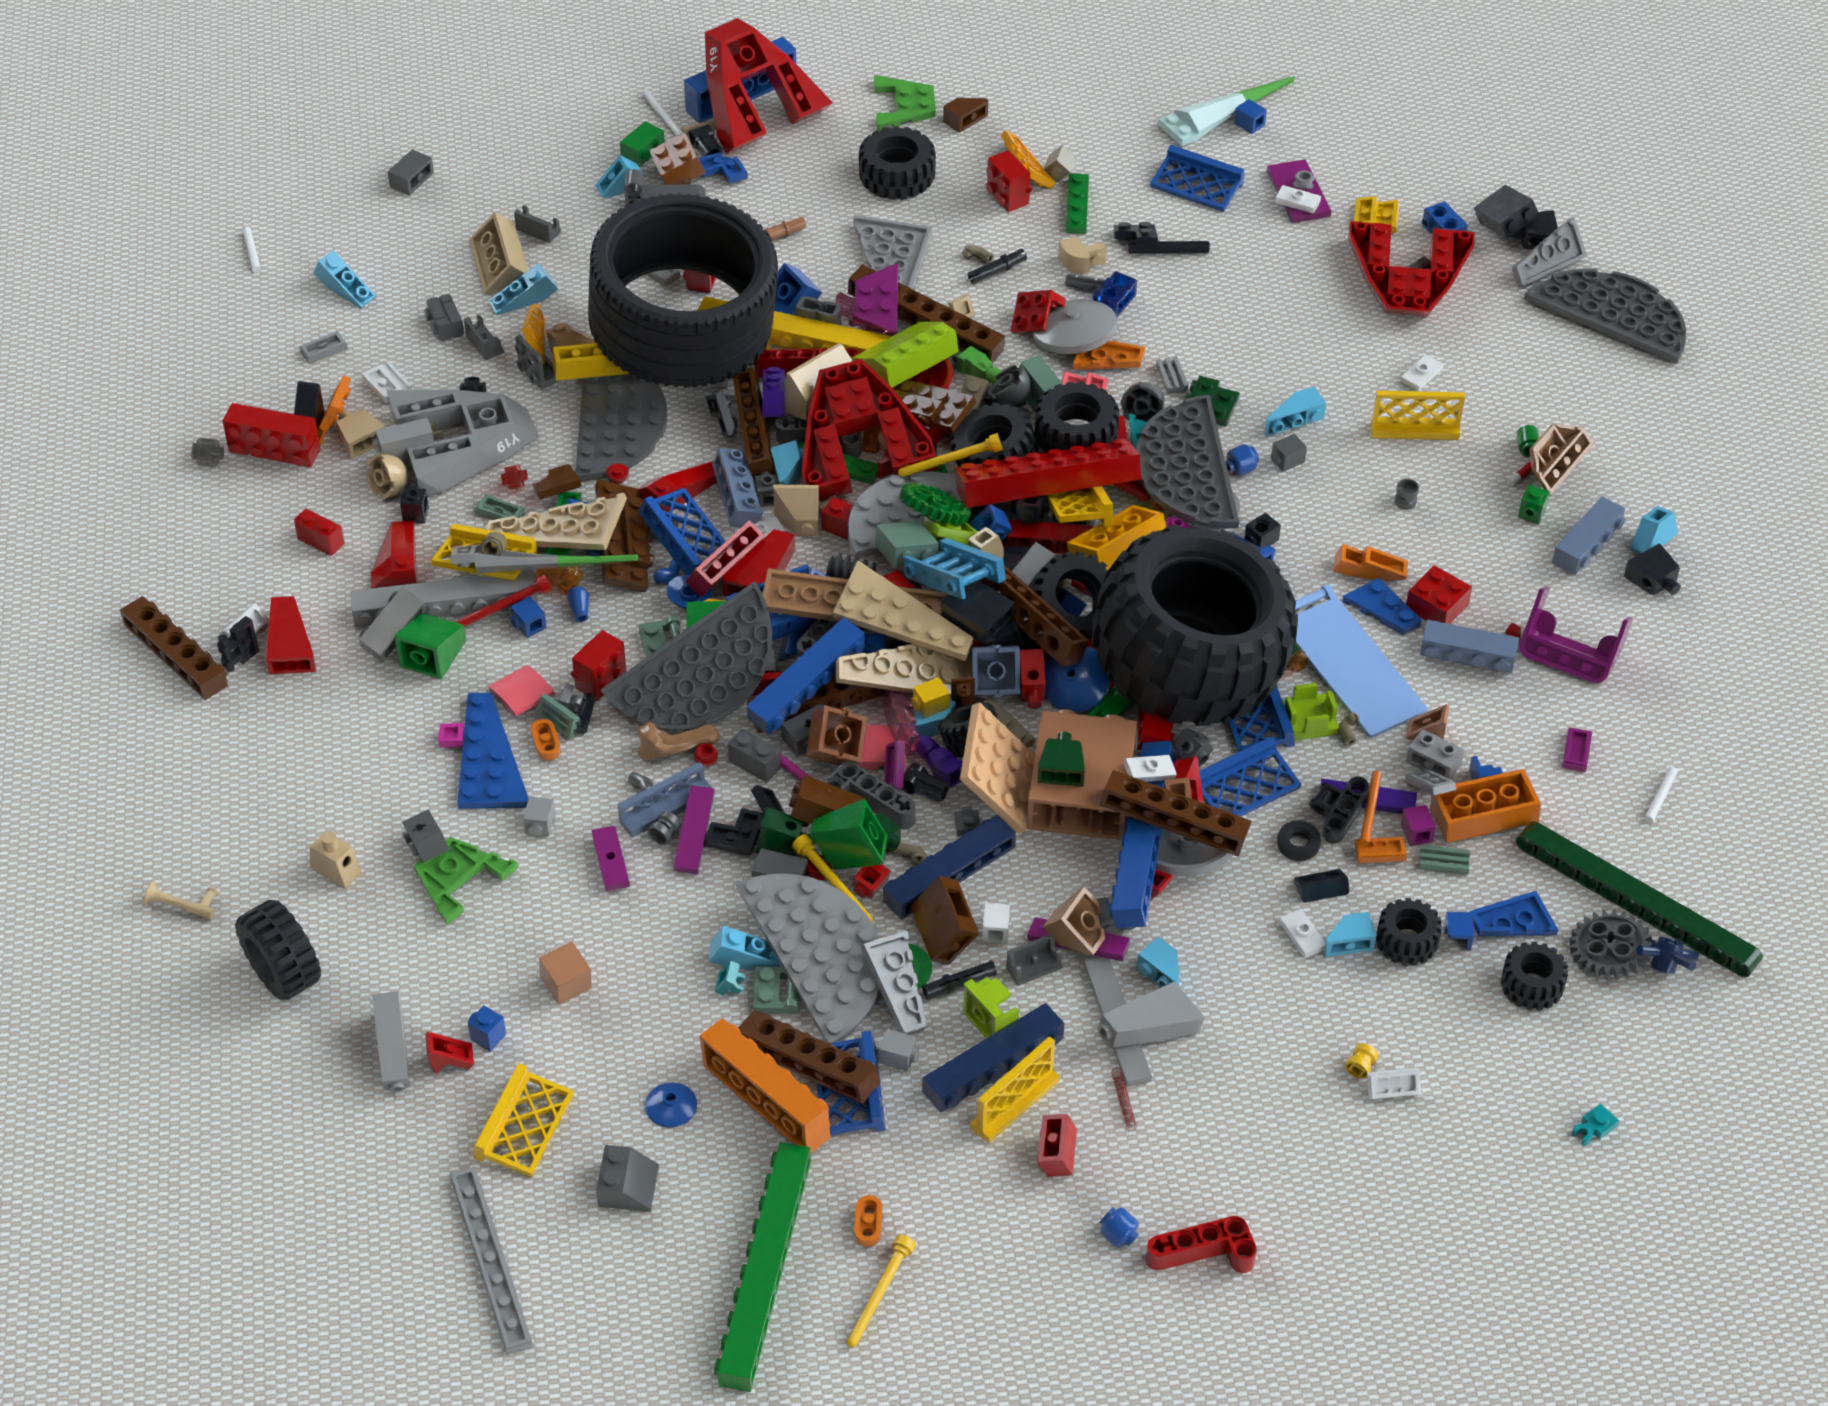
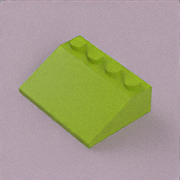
M918 322L851 359L852 361L863 359L893 388L958 353L956 331L944 322Z

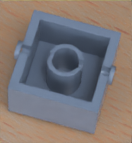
M1018 645L971 646L972 678H975V695L1001 697L1002 694H1020V647Z

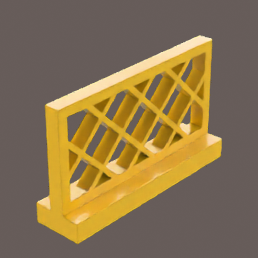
M1377 390L1373 417H1371L1370 422L1372 438L1459 440L1465 392ZM1381 398H1390L1393 401L1384 405L1381 402ZM1406 399L1414 400V402H1412L1408 406L1405 403H1403V401ZM1429 399L1437 401L1430 406L1425 403ZM1450 400H1459L1453 406L1447 404ZM1399 405L1402 408L1400 411L1394 413L1390 410ZM1419 405L1424 408V410L1417 414L1413 411ZM1443 406L1446 410L1438 414L1434 411ZM1385 412L1390 416V417H1379L1380 415H1382V414L1385 413ZM1408 413V414L1411 415L1412 417H1401V416H1403L1404 414ZM1429 413L1434 417V418H1422V417L1426 416V415L1429 414ZM1452 414V415H1453L1454 417H1456V418H1445V417H1447L1448 415Z
M1102 486L1044 495L1059 523L1100 519L1104 526L1113 525V503Z
M453 523L449 528L450 536L431 559V566L478 574L475 562L471 563V566L458 567L457 564H452L451 558L447 560L442 558L451 556L453 551L451 546L480 545L489 533L499 531ZM500 532L507 540L505 550L537 554L535 538ZM522 570L480 573V575L515 581Z
M1049 1036L978 1098L977 1117L970 1123V1129L989 1144L1060 1081V1075L1053 1070L1054 1039Z
M518 1063L475 1144L473 1158L481 1162L484 1159H488L532 1178L575 1091L527 1071V1066ZM530 1081L539 1085L542 1091L529 1095L526 1087ZM559 1093L566 1096L564 1102L553 1105L549 1095ZM545 1097L548 1107L536 1110L532 1100ZM527 1102L531 1112L518 1115L516 1106ZM551 1112L554 1121L542 1125L539 1115ZM534 1117L538 1127L525 1131L521 1121ZM517 1123L520 1133L507 1136L505 1127ZM541 1133L543 1142L531 1146L528 1136ZM523 1138L527 1148L514 1152L510 1142ZM506 1143L509 1154L500 1156L493 1153L495 1146ZM530 1153L533 1160L530 1168L519 1164L517 1157Z

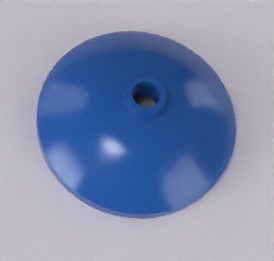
M1087 646L1080 664L1063 667L1053 657L1047 662L1044 668L1046 680L1045 696L1055 708L1082 713L1094 708L1104 699L1111 681L1107 679L1097 661V650ZM1075 671V675L1069 677V673Z

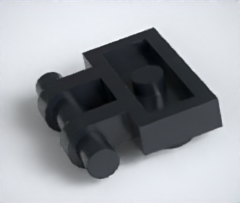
M244 616L229 629L231 635L229 638L225 634L218 636L219 642L217 647L218 651L222 653L221 663L227 672L234 671V665L237 662L244 665L259 652L253 621L247 616Z

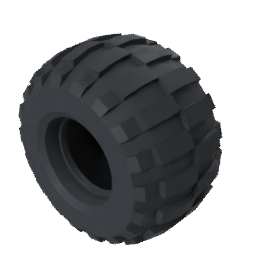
M1192 524L1191 528H1182L1180 525L1168 526L1163 530L1153 531L1146 536L1143 535L1129 545L1126 551L1123 550L1107 571L1094 605L1092 643L1093 647L1097 648V661L1107 679L1114 681L1117 692L1127 701L1132 699L1140 705V710L1151 716L1154 713L1167 717V722L1180 725L1186 721L1194 722L1196 726H1210L1212 723H1218L1219 721L1224 723L1246 715L1253 706L1257 708L1275 689L1278 681L1282 678L1296 643L1298 615L1295 614L1296 601L1288 581L1280 574V568L1272 559L1263 557L1260 554L1261 549L1251 542L1245 543L1235 538V534L1222 529L1220 532L1209 530L1204 525Z

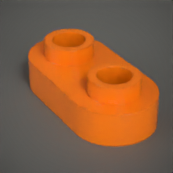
M548 719L535 721L531 726V734L538 756L547 761L556 759L561 753V746L553 722Z
M866 1195L861 1197L856 1203L854 1237L858 1244L871 1247L876 1245L881 1239L882 1202L875 1196ZM866 1211H873L872 1214H869V1213L867 1214V1213H865V1212H866ZM869 1233L872 1236H864V1234Z

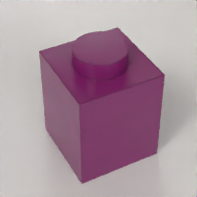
M1427 805L1403 809L1401 827L1409 846L1433 842L1436 826Z

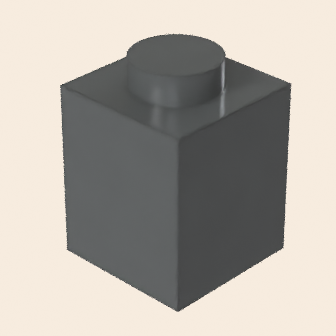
M1294 433L1273 443L1271 460L1283 472L1305 463L1307 446Z

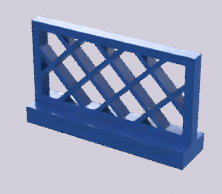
M1170 145L1166 158L1150 182V187L1224 212L1238 188H1241L1244 184V169ZM1170 164L1178 168L1168 171L1167 166ZM1191 171L1196 173V175L1187 177L1185 172ZM1181 173L1183 179L1173 181L1171 176ZM1166 177L1169 180V183L1166 184L1158 183L1160 179ZM1209 177L1215 179V181L1205 183L1203 178ZM1200 180L1202 185L1191 187L1189 182ZM1185 183L1188 187V189L1179 190L1176 188V186ZM1226 183L1232 185V187L1224 190L1221 184ZM1218 186L1220 191L1210 194L1208 188ZM1204 190L1206 195L1199 197L1194 192ZM1223 196L1224 202L1222 204L1214 202V198Z
M685 488L653 499L652 496L645 498L638 512L685 575H691L703 563L696 553L709 557L714 553V546L719 548L726 542ZM682 497L687 506L676 503L675 499ZM662 504L670 507L669 512L663 511L659 505ZM673 508L685 512L684 517L672 514ZM688 513L696 515L699 518V522L687 519ZM671 520L682 523V529L675 527ZM686 525L698 528L697 534L686 531ZM701 530L709 532L712 535V539L701 536ZM683 537L695 540V544H688ZM698 542L709 544L710 550L698 547Z
M1277 685L1257 708L1255 706L1252 707L1256 710L1252 717L1249 715L1239 717L1248 721L1244 728L1235 725L1239 718L1228 721L1238 752L1267 739L1264 737L1267 730L1277 733L1278 737H1274L1277 745L1285 744V747L1295 746L1294 731ZM1261 712L1271 716L1267 723L1257 719ZM1253 724L1263 727L1259 734L1249 731ZM1244 736L1255 739L1253 743L1242 746L1241 741Z
M1269 737L1200 770L1203 801L1205 804L1219 808V804L1233 808L1232 814L1240 817L1300 789L1302 784L1276 749L1277 743L1273 737ZM1273 757L1278 763V769L1264 766L1265 761ZM1249 768L1259 770L1258 779L1244 775L1245 770ZM1262 772L1276 775L1275 782L1261 780ZM1279 776L1288 778L1292 784L1289 786L1277 784ZM1230 777L1240 780L1238 788L1225 785V780ZM1242 782L1256 784L1255 793L1241 789ZM1259 785L1273 789L1272 794L1269 796L1258 794ZM1209 787L1220 789L1219 796H1210L1205 789ZM1223 790L1237 794L1235 802L1221 799ZM1239 795L1253 798L1252 804L1247 806L1238 803Z
M872 1031L861 1032V1038L831 1043L834 1047L843 1051L859 1047L856 1057L873 1062L877 1066L879 1074L876 1043ZM817 1083L818 1098L825 1101L831 1093L839 1097L833 1106L828 1105L829 1119L833 1115L842 1119L838 1125L830 1127V1135L873 1127L876 1132L886 1130L881 1083L863 1104ZM845 1101L854 1106L847 1115L838 1111ZM858 1110L867 1114V1120L856 1122L851 1118Z

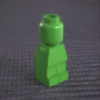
M972 346L957 356V371L961 374L966 373L967 375L988 380L989 383L994 384L997 381L995 376L1002 371L997 367H993L988 357Z

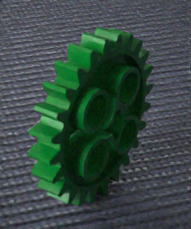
M910 482L908 484L905 483L899 494L902 502L906 503L907 507L914 508L913 511L921 512V515H927L929 519L938 522L943 521L948 525L951 523L955 526L957 524L962 526V524H966L971 514V509L967 508L963 501L957 500V497L950 496L948 492L944 493L941 489L926 486L923 483L921 485L916 482L914 484Z

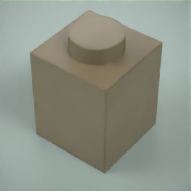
M1062 145L1049 154L1043 170L1056 182H1059L1072 172L1077 157Z

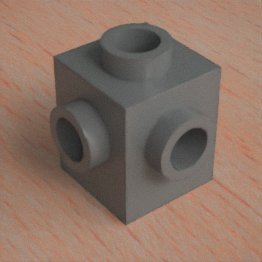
M1184 728L1172 742V747L1179 755V760L1198 757L1199 767L1207 762L1209 755L1214 750L1208 743L1209 739L1203 733Z

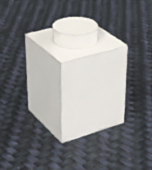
M985 903L983 942L1007 943L1010 905Z

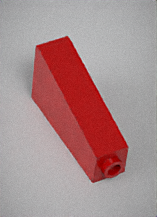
M773 529L722 578L723 595L731 596L733 593H738L753 582H756V584L765 582L768 568L785 571L795 552V535Z
M294 596L271 597L266 653L269 674L316 672L314 654Z

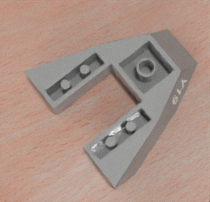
M387 390L389 408L395 425L428 418L429 424L436 422L437 429L464 423L467 435L407 448L409 465L416 487L426 489L427 495L443 492L500 463L538 437L527 408L504 394L464 390Z

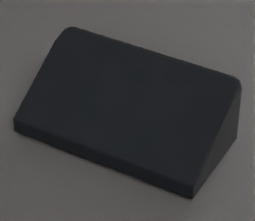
M1341 869L1294 878V883L1304 903L1349 894V880Z

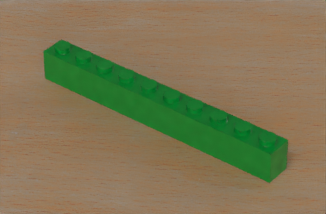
M780 1142L778 1151H773L770 1162V1167H773L772 1173H767L764 1184V1189H767L766 1195L760 1197L758 1211L761 1212L759 1219L755 1218L752 1234H755L753 1241L748 1242L746 1257L749 1258L747 1264H742L740 1271L742 1284L741 1287H736L733 1303L736 1304L735 1310H730L727 1319V1327H730L728 1335L723 1334L720 1350L723 1351L722 1358L716 1359L714 1375H718L719 1387L747 1392L752 1390L811 1165V1147Z

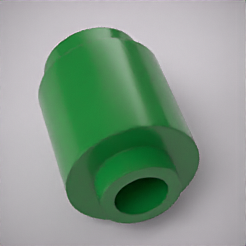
M1524 425L1517 430L1519 451L1525 457H1530L1529 449L1540 438L1538 428L1533 425Z

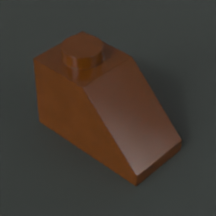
M956 98L943 106V122L959 133L988 116V99Z

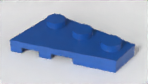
M1380 578L1343 595L1342 602L1359 607L1360 612L1365 615L1371 614L1379 618L1380 623L1401 635H1405L1421 626L1422 619Z
M1537 891L1469 911L1472 912L1473 927L1478 936L1557 935L1558 928Z

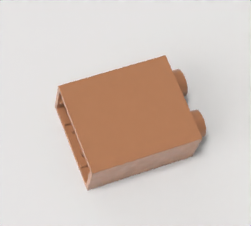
M1067 709L1056 712L1042 711L1028 798L1027 829L1122 840V835L1125 831L1126 815L1100 806V802L1113 770L1128 775L1123 763L1126 758H1134L1137 721L1125 720L1118 715H1106L1104 717L1078 715L1076 712ZM1065 731L1072 735V740L1081 742L1085 766L1084 787L1037 783L1038 764L1047 739H1057L1058 733Z

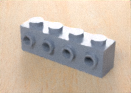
M718 448L712 466L729 525L742 527L749 520L753 524L757 523L762 518L763 509L758 501V492L755 491L753 476L750 474L744 451Z
M1602 496L1555 547L1552 563L1575 575L1581 568L1585 569L1593 555L1596 556L1600 552L1602 545L1611 540L1614 531L1622 528L1625 522V518H1623L1625 508Z
M1427 620L1420 655L1512 673L1519 638Z

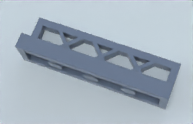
M699 762L619 803L618 814L620 824L633 838L646 831L653 822H657V817L662 811H668L674 815L685 811L691 785L712 788L705 780L704 766ZM697 773L696 777L689 780L692 775ZM634 806L632 810L626 812V809Z

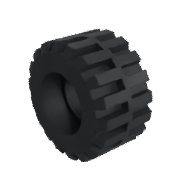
M980 702L999 720L992 704ZM972 703L953 711L938 726L947 750L952 752L957 758L964 757L972 705L977 703Z
M1406 898L1405 901L1401 899L1395 900V904L1390 902L1386 908H1383L1379 918L1376 942L1378 943L1379 950L1383 951V955L1386 958L1391 957V961L1397 963V961L1402 962L1401 965L1407 966V963H1411L1412 966H1416L1418 962L1426 963L1428 958L1431 959L1434 956L1439 945L1442 921L1441 917H1437L1438 912L1435 909L1431 910V905L1428 903L1422 904V900L1416 899V901H1412L1411 898ZM1408 929L1418 934H1406L1401 930Z
M1526 942L1521 943L1520 947L1516 945L1512 948V952L1509 951L1506 956L1500 981L1501 986H1503L1502 991L1504 994H1508L1507 999L1509 1001H1515L1516 1006L1520 1008L1525 1006L1526 1010L1536 1008L1537 1011L1543 1010V1007L1548 1009L1552 1007L1553 1003L1557 1004L1563 995L1568 977L1567 962H1564L1563 955L1557 954V949L1554 947L1548 948V944L1542 943V945H1538L1537 942H1531L1528 945ZM1526 973L1537 974L1544 979H1534L1527 976Z

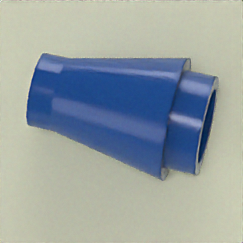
M584 587L571 588L567 595L568 603L574 614L575 621L584 622L589 618V593Z

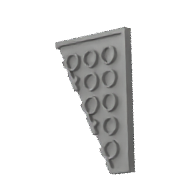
M854 215L853 224L868 267L879 271L893 264H898V282L914 289L932 235V227Z

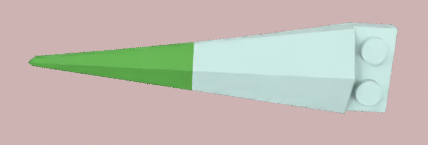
M1295 76L1176 109L1173 114L1158 118L1157 125L1180 146L1193 143L1233 116L1239 104L1248 99L1256 102L1294 82Z

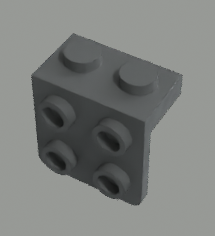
M521 335L515 336L516 344L514 347L518 357L516 361L517 366L521 372H525L533 384L536 383L543 390L561 381H556L553 362L546 355L545 363H543L540 354Z

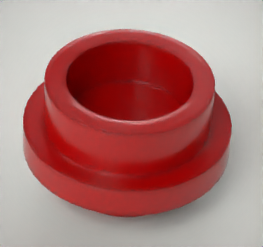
M620 463L610 465L606 471L610 481L616 484L625 482L629 475L628 467Z
M701 744L694 753V759L697 763L701 762L703 766H710L717 761L718 752L711 744Z

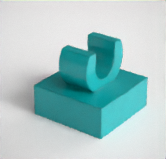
M730 961L719 971L715 987L716 993L724 996L730 990L734 994H739L744 989L743 986L737 984V982L742 983L746 979L743 973L738 972L740 964Z

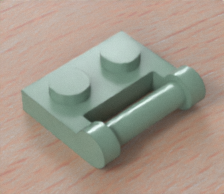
M671 615L666 620L638 625L646 658L667 643L664 631L670 630L672 639L681 634L679 630L680 621L677 616Z
M755 966L753 1010L763 1014H795L799 1011L797 992L782 967ZM780 979H788L787 1000L784 1002H779Z

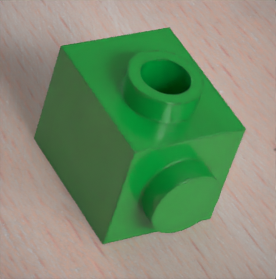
M1528 485L1521 499L1518 518L1539 524L1546 511L1550 491Z

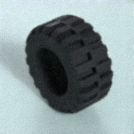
M899 126L882 128L881 131L876 130L871 135H868L859 147V178L871 193H877L879 197H889V199L893 200L895 198L907 199L909 196L915 197L919 192L923 193L935 179L936 151L934 145L925 134L921 135V132L918 130L913 131L909 127L899 128Z
M1073 381L1066 382L1065 385L1058 384L1054 386V389L1050 388L1038 400L1035 409V435L1038 444L1042 446L1046 453L1053 449L1069 450L1072 446L1089 447L1096 442L1112 443L1118 438V404L1111 394H1108L1103 388H1097L1095 384L1091 383L1088 385L1080 381L1079 383H1073ZM1078 419L1089 423L1074 425L1064 421Z
M993 403V406L984 405L981 406V409L970 411V414L966 415L950 438L952 452L985 442L989 435L998 433L1000 441H1004L1001 443L1002 451L994 453V451L989 452L987 450L955 460L958 467L965 463L982 464L985 460H1005L1009 456L1025 457L1029 453H1037L1038 451L1036 435L1028 415L1010 404L1001 405L1000 403Z
M1077 551L1075 555L1072 552H1065L1062 556L1057 555L1040 569L1033 578L1030 588L1083 636L1090 639L1092 637L1094 605L1106 576V567L1108 565L1103 561L1098 563L1096 561L1097 557L1091 554L1089 557H1085L1084 552ZM1064 579H1071L1083 584L1091 594L1093 602L1092 611L1087 616H1075L1066 612L1060 606L1056 597V585L1058 582Z
M267 900L238 917L235 929L240 946L243 948L246 958L261 982L265 984V987L275 997H278L280 1000H289L319 981L321 967L319 966L320 963L316 957V952L311 946L308 936L302 930L301 925L281 902Z

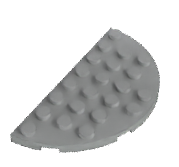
M928 471L917 472L904 477H900L897 474L882 479L866 489L855 502L848 522V542L854 558L881 553L875 546L877 524L916 520L923 523L924 515H921V512L913 511L914 508L907 507V504L903 503L902 499L899 498L905 483L908 484L910 482L914 484L916 482L919 485L923 483L926 486H933L941 489L944 493L948 492L950 496H955L957 500L962 501L957 493L956 476ZM1005 502L990 504L1004 511L1009 520H1016V514L1011 512L1010 507Z
M768 874L748 878L736 883L738 892L823 1039L830 1043H835L847 1038L863 1019L867 1018L880 991L861 949L864 943L879 939L868 916L848 895L823 881L795 874Z

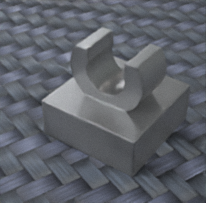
M566 683L558 702L571 712L577 713L583 698L579 695H572L575 686Z

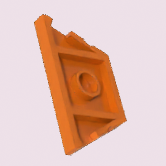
M343 375L336 386L318 427L316 435H318L320 445L329 427H334L338 419L336 414H341L345 406L343 399L347 400L352 390L348 387L351 378Z

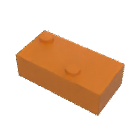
M1524 769L1455 784L1456 790L1438 795L1431 794L1430 809L1446 843L1526 826L1532 821L1539 823L1541 802Z

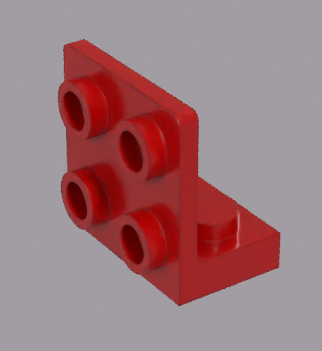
M1053 290L1018 292L1010 331L1013 333L1045 331L1050 310H1055L1057 307H1065L1066 299Z

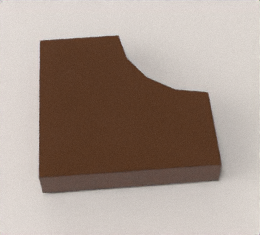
M570 464L548 470L549 474L546 478L532 484L534 492L539 499L548 498L582 486L580 478Z

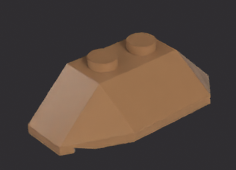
M1551 424L1529 449L1531 470L1542 488L1550 491L1549 495H1552L1593 447L1594 443L1584 427Z

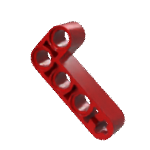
M1230 1216L1151 1237L1147 1243L1146 1263L1151 1269L1164 1270L1226 1253L1235 1271L1247 1273L1254 1268L1257 1247L1246 1221L1238 1216Z

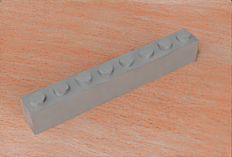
M534 570L521 571L515 581L483 575L350 591L355 627L371 625L374 622L375 614L381 608L384 609L389 604L390 596L395 591L399 592L402 587L425 603L426 611L424 614L441 617L474 613L533 585L535 581ZM537 593L529 596L538 605Z

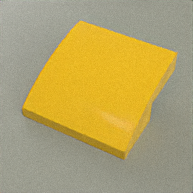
M1377 196L1356 198L1354 221L1391 224V233H1397L1399 217L1398 200L1378 202Z

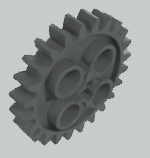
M1613 909L1611 915H1608L1603 910L1602 916H1598L1593 912V919L1585 916L1584 924L1577 922V929H1572V937L1569 938L1570 954L1573 955V962H1578L1579 969L1586 967L1587 975L1594 971L1595 978H1599L1601 974H1604L1606 980H1609L1610 975H1614L1616 980H1619L1620 974L1623 973L1628 978L1630 970L1638 973V966L1645 967V960H1650V956H1642L1636 953V948L1639 945L1652 946V935L1649 934V928L1643 927L1642 920L1636 922L1635 915L1627 918L1626 911H1623L1621 915H1617L1616 910Z

